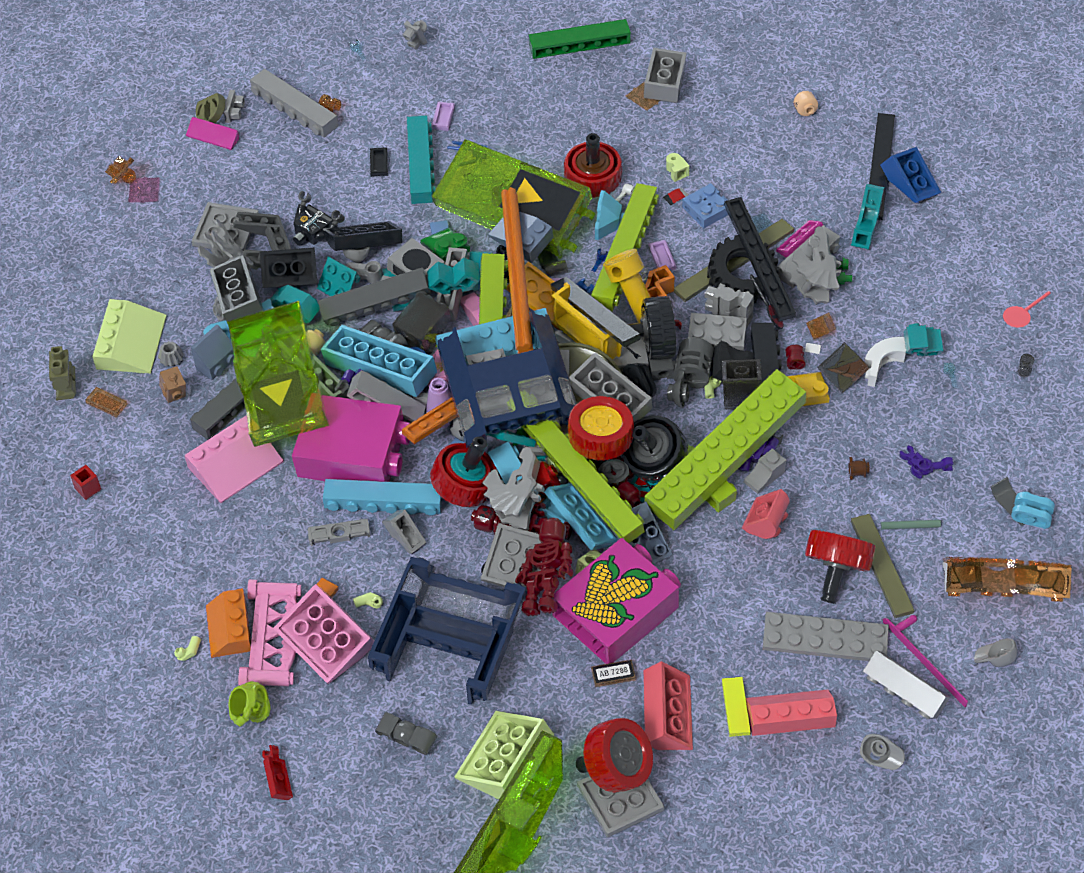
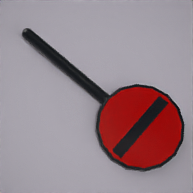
M751 274L750 279L766 305L769 318L778 329H783V321L778 322L771 305Z

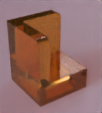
M829 312L806 322L813 340L836 330Z

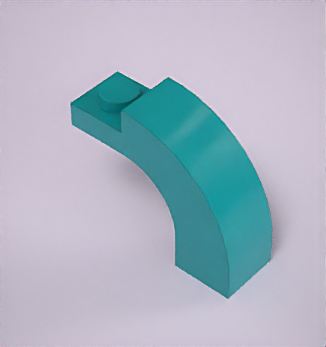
M866 184L851 246L869 249L881 209L884 187Z

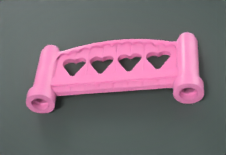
M249 579L248 599L255 600L249 667L239 668V685L250 681L258 682L263 686L293 685L294 672H290V668L295 659L296 651L284 639L281 642L283 644L281 649H276L268 644V641L280 636L268 624L283 618L297 604L296 598L301 597V585L297 583L258 582L255 579ZM281 601L287 603L284 614H280L270 607ZM275 654H281L280 662L282 664L279 667H275L265 661V659Z

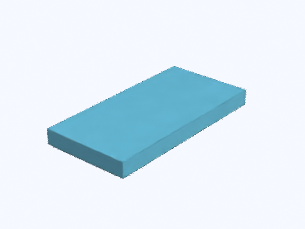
M571 483L548 487L544 491L591 551L610 547L618 541Z

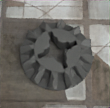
M611 459L599 466L598 473L605 475L609 486L612 483L618 486L619 482H625V479L629 477V468L625 462ZM611 469L616 473V476L612 475Z

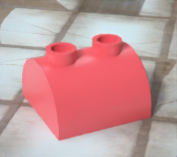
M782 489L756 497L742 529L749 534L763 539L778 536L781 532L780 523L788 517L786 512L790 503L788 495Z

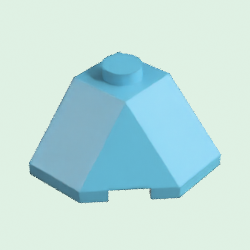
M603 190L600 192L597 207L595 240H599L618 230L624 215L622 205Z

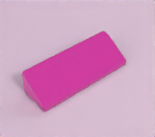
M192 117L186 133L187 137L232 150L239 140L237 130L196 117Z
M807 221L775 251L787 258L815 233L817 227L824 226L821 221Z

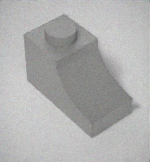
M771 449L759 458L753 471L744 479V483L757 494L785 473L786 459L774 449Z
M398 510L382 521L389 534L409 554L426 543L406 510Z

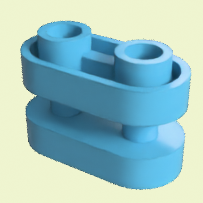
M1029 492L1018 493L1015 497V506L1011 514L1013 520L1043 529L1049 528L1052 521L1051 515L1055 508L1054 502L1049 498L1033 495Z

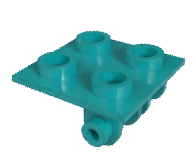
M328 256L317 289L329 296H334L350 291L353 283H358L361 277L353 269Z

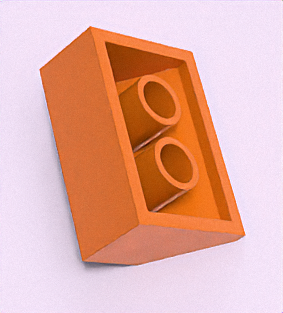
M242 588L223 591L206 605L211 658L245 653L251 650L244 590Z

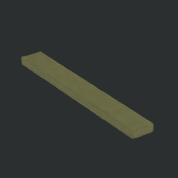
M782 218L761 231L759 235L763 244L765 242L768 244L769 249L792 234L794 228ZM735 257L727 262V269L731 273L750 260L746 257ZM708 266L674 287L673 292L686 302L707 289L710 279L707 278Z

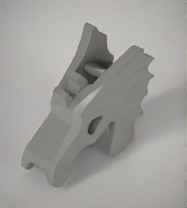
M218 219L215 220L218 230L216 232L212 231V233L204 232L203 234L204 239L210 242L212 246V254L202 246H199L197 249L199 255L207 260V264L212 267L243 255V250L233 241L226 227ZM245 257L249 267L257 270L258 267L254 266V263L248 257Z
M819 226L815 229L814 235L808 239V246L813 248L812 256L807 258L802 249L798 247L794 251L793 258L787 261L785 272L791 275L790 282L796 284L798 291L804 295V298L813 299L815 304L821 302L827 304L829 302V290H838L840 287L836 277L841 274V270H837L836 267L839 268L841 262L830 254L828 234Z
M525 447L519 455L523 462L519 469L512 472L507 484H504L503 480L500 479L497 470H492L483 481V484L488 488L484 495L490 499V505L502 524H509L514 528L528 531L534 503L541 501L538 493L544 492L545 489L536 482L540 463L533 451ZM522 476V479L517 481V477Z

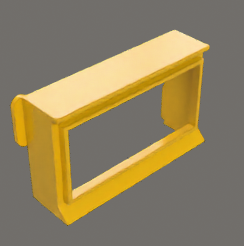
M564 283V287L551 295L555 298L554 319L551 321L574 342L595 347L607 354L612 360L616 356H621L622 345L608 334H604L568 303V298L570 297V285L568 283Z

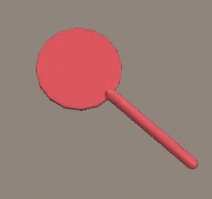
M1046 292L1025 309L1018 306L1007 308L1003 313L1004 321L1016 328L1026 326L1031 319L1028 310L1050 295L1051 292Z

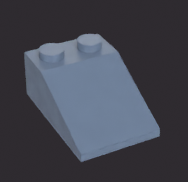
M519 212L524 259L532 264L553 239V231L550 225L539 218ZM502 218L488 236L506 247L504 218Z

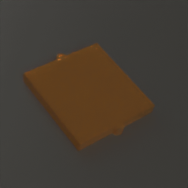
M643 82L638 87H634L625 97L648 111L654 105H658V102L661 100L644 98L645 82Z

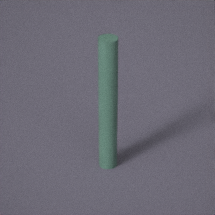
M941 520L881 522L880 525L881 530L941 527Z

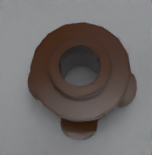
M849 457L848 469L850 480H853V476H863L865 478L866 474L870 472L869 462H866L865 458L853 461V458Z

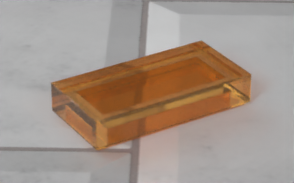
M95 387L85 399L86 404L116 418L128 405L127 401L98 387Z

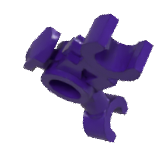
M910 445L907 446L908 454H905L903 451L899 452L900 458L908 460L907 463L912 466L910 467L911 474L919 479L922 478V475H928L937 469L953 471L952 457H946L940 462H932L927 458H923L918 452L914 453V449Z

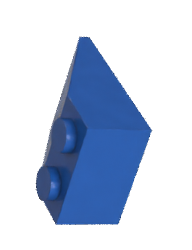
M917 147L892 155L880 165L887 179L914 203L942 193Z

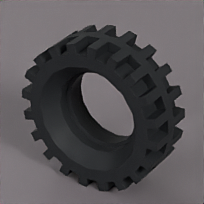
M738 235L734 236V240H730L727 237L724 240V244L719 242L716 249L712 250L707 271V278H710L709 286L718 288L720 284H723L725 287L732 288L735 292L738 290L741 292L749 291L750 294L754 295L755 304L758 298L761 300L762 298L752 280L737 278L727 269V262L735 257L748 258ZM765 242L764 246L778 274V258H774V250L769 251L768 244ZM755 277L756 282L758 283L761 291L766 297V294L759 282L758 277Z

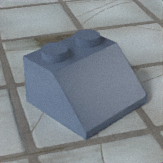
M217 324L191 347L196 370L211 380L216 376H220L228 365L235 363L238 357L235 345Z

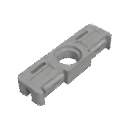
M367 519L308 528V538L311 546H313V543L327 541L337 543L350 541V538L370 537ZM336 530H343L344 534L342 536H335L334 532Z

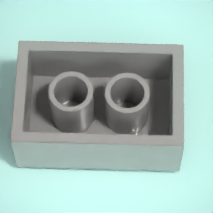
M653 48L645 79L644 98L678 102L686 66V52Z
M691 313L688 338L704 339L713 348L722 340L731 347L744 351L747 318Z

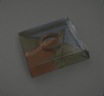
M845 342L817 367L841 393L846 391L870 369Z

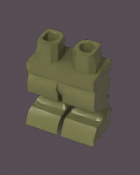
M62 346L51 347V351H49V379L52 381L53 389L56 390V401L74 399L76 395L75 366L69 361L68 349L63 350Z

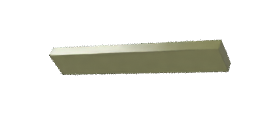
M870 513L851 518V524L858 539L875 545L871 568L894 618L914 614V608Z

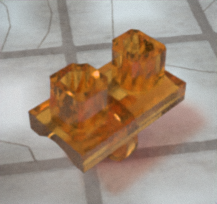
M118 156L108 166L105 173L112 177L110 180L112 184H115L120 178L129 184L135 181V172L128 168L134 162L131 157L126 161L121 156Z

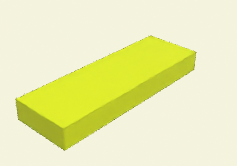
M743 677L722 678L729 737L750 735Z

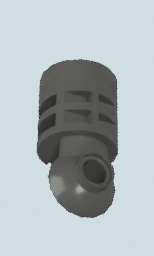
M692 337L682 340L679 344L673 372L675 383L668 385L667 398L668 401H673L680 408H683L685 402L689 400V388L700 389L708 383L714 348L708 341Z

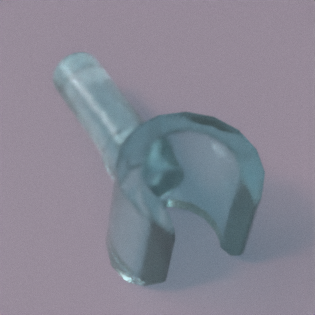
M355 40L356 44L349 42L351 51L356 52L362 60L366 59L360 50L359 40Z
M944 363L943 374H949L952 387H957L954 375L955 365L953 363Z

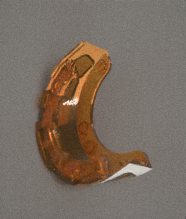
M943 557L944 585L948 596L960 597L961 593L981 592L980 595L993 596V592H999L1004 597H1013V593L1051 597V601L1063 602L1064 598H1070L1072 565L1028 560V564H1024V560L1004 558ZM988 567H1006V569L995 571Z

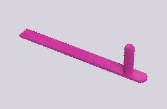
M911 615L897 625H894L888 618H884L883 623L889 625L888 628L964 707H967L968 701L901 633V631L917 621V617Z

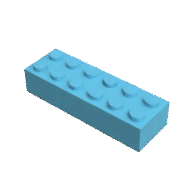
M546 308L534 311L535 314L543 315L544 317L547 314ZM513 316L457 330L465 361L467 355L502 348L505 356L518 354L515 346ZM452 332L436 335L437 348L438 340L441 338L443 341V338L449 336ZM532 335L533 350L539 349L535 335Z
M341 325L321 348L325 365L344 372L348 369L354 372L361 369L380 381L386 382L389 386L414 397L421 393L437 373L433 356Z

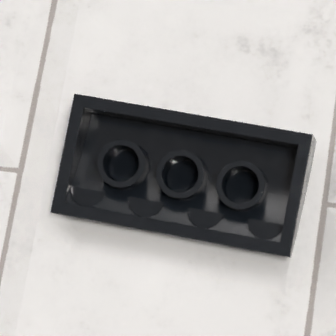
M390 221L322 229L324 238L334 251L402 243V229Z

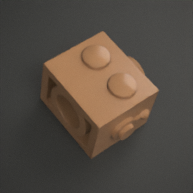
M178 366L160 372L159 386L168 403L186 396V383Z

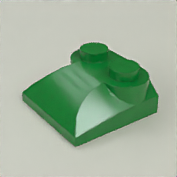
M450 227L420 240L424 247L445 262L449 248L467 249V252H470L467 237L464 234L456 233Z

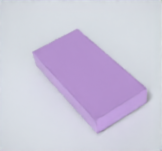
M438 102L432 122V129L449 131L455 103Z
M666 240L648 244L657 268L667 265L669 270L676 269V264Z

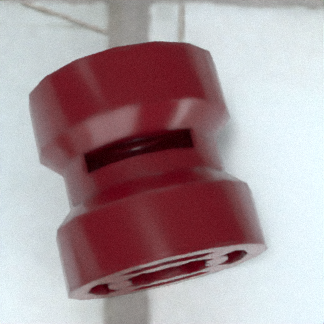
M797 344L788 346L785 349V354L788 358V369H803L806 365L805 358L803 357L804 348Z

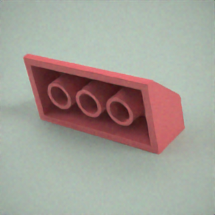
M661 661L643 670L645 733L654 749L693 750L690 675Z
M828 689L746 698L752 736L832 728L836 726V707L834 698Z

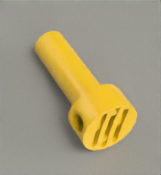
M630 249L611 257L604 262L603 266L611 283H620L637 322L640 323L642 300L650 298V295L639 274L644 268L643 262L637 250Z

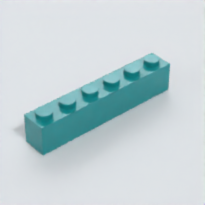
M427 115L407 117L411 204L433 203L432 197L436 196L435 186H432L435 183L434 173H431V171H434V160H430V158H433V147H429V145H433L432 135H429V133H432V124L428 122Z

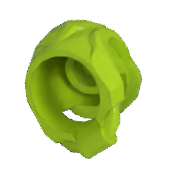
M250 681L239 685L232 690L229 696V716L239 727L248 722L249 719L255 723L263 722L270 714L271 707L268 692L258 682Z

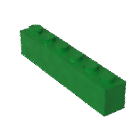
M626 19L528 34L532 59L631 44V32Z

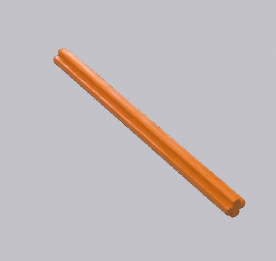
M510 187L509 190H502L501 197L515 346L519 354L532 351L533 344L518 196L516 190Z

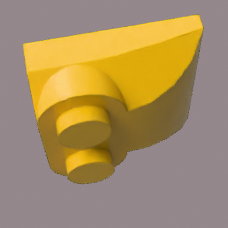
M821 372L787 376L806 391V403L803 406L829 403L828 386L824 382Z

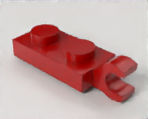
M269 745L270 751L263 750L262 756L265 759L263 763L271 798L289 800L293 797L285 760L279 758L278 746Z

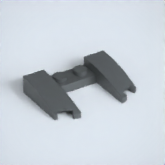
M237 212L236 217L239 220L234 221V228L267 236L271 250L291 249L279 215ZM244 249L243 255L248 257L254 263V266L261 268L260 251Z

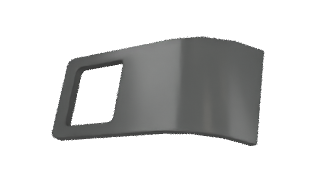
M1006 477L992 485L991 490L995 500L1011 515L1017 494L1012 489L1009 478Z

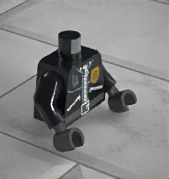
M301 191L298 195L301 204H298L293 222L296 234L293 237V241L297 245H301L304 241H308L313 245L326 241L322 229L338 227V223H342L345 217L338 210H334L330 217L310 204L306 206V203H309L312 197L307 193L304 199L305 192Z

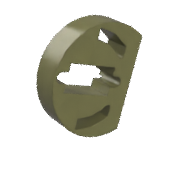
M215 93L197 102L196 117L216 123L221 118L225 109L224 96Z

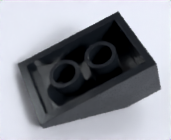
M315 247L260 251L262 288H278L286 285L292 287L318 285Z

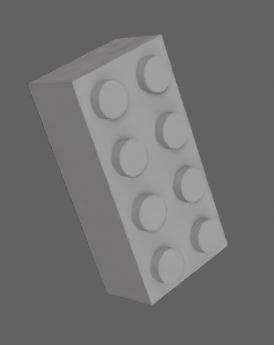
M596 353L591 355L569 377L570 389L583 400L595 396L617 399L630 409L634 422L644 417L652 409V398Z

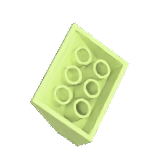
M109 299L92 356L96 369L151 374L166 315L127 300Z
M495 711L456 773L455 778L497 799L514 802L552 740L554 733L544 719Z

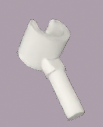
M625 184L621 194L615 200L619 202L625 195L631 196L634 186Z

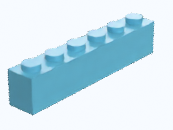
M325 479L323 504L324 508H328L331 511L347 509L351 512L366 510L371 513L386 511L393 514L398 510H406L408 514L425 513L427 515L441 514L442 497L435 491L432 484Z

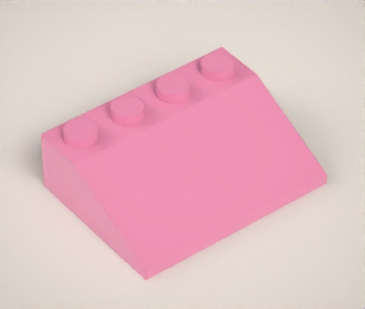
M248 414L185 454L188 468L220 503L284 462L268 438L262 440L260 427Z
M316 584L273 628L327 684L331 683L363 658L371 650L375 641Z

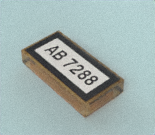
M632 660L591 667L595 687L636 680Z

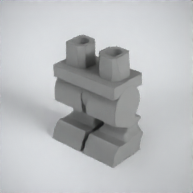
M720 284L718 288L712 286L707 288L705 298L708 299L705 303V310L711 311L712 315L747 318L746 328L748 327L753 318L754 295L750 294L749 291L741 292L738 290L735 292L732 288L725 287L723 284Z

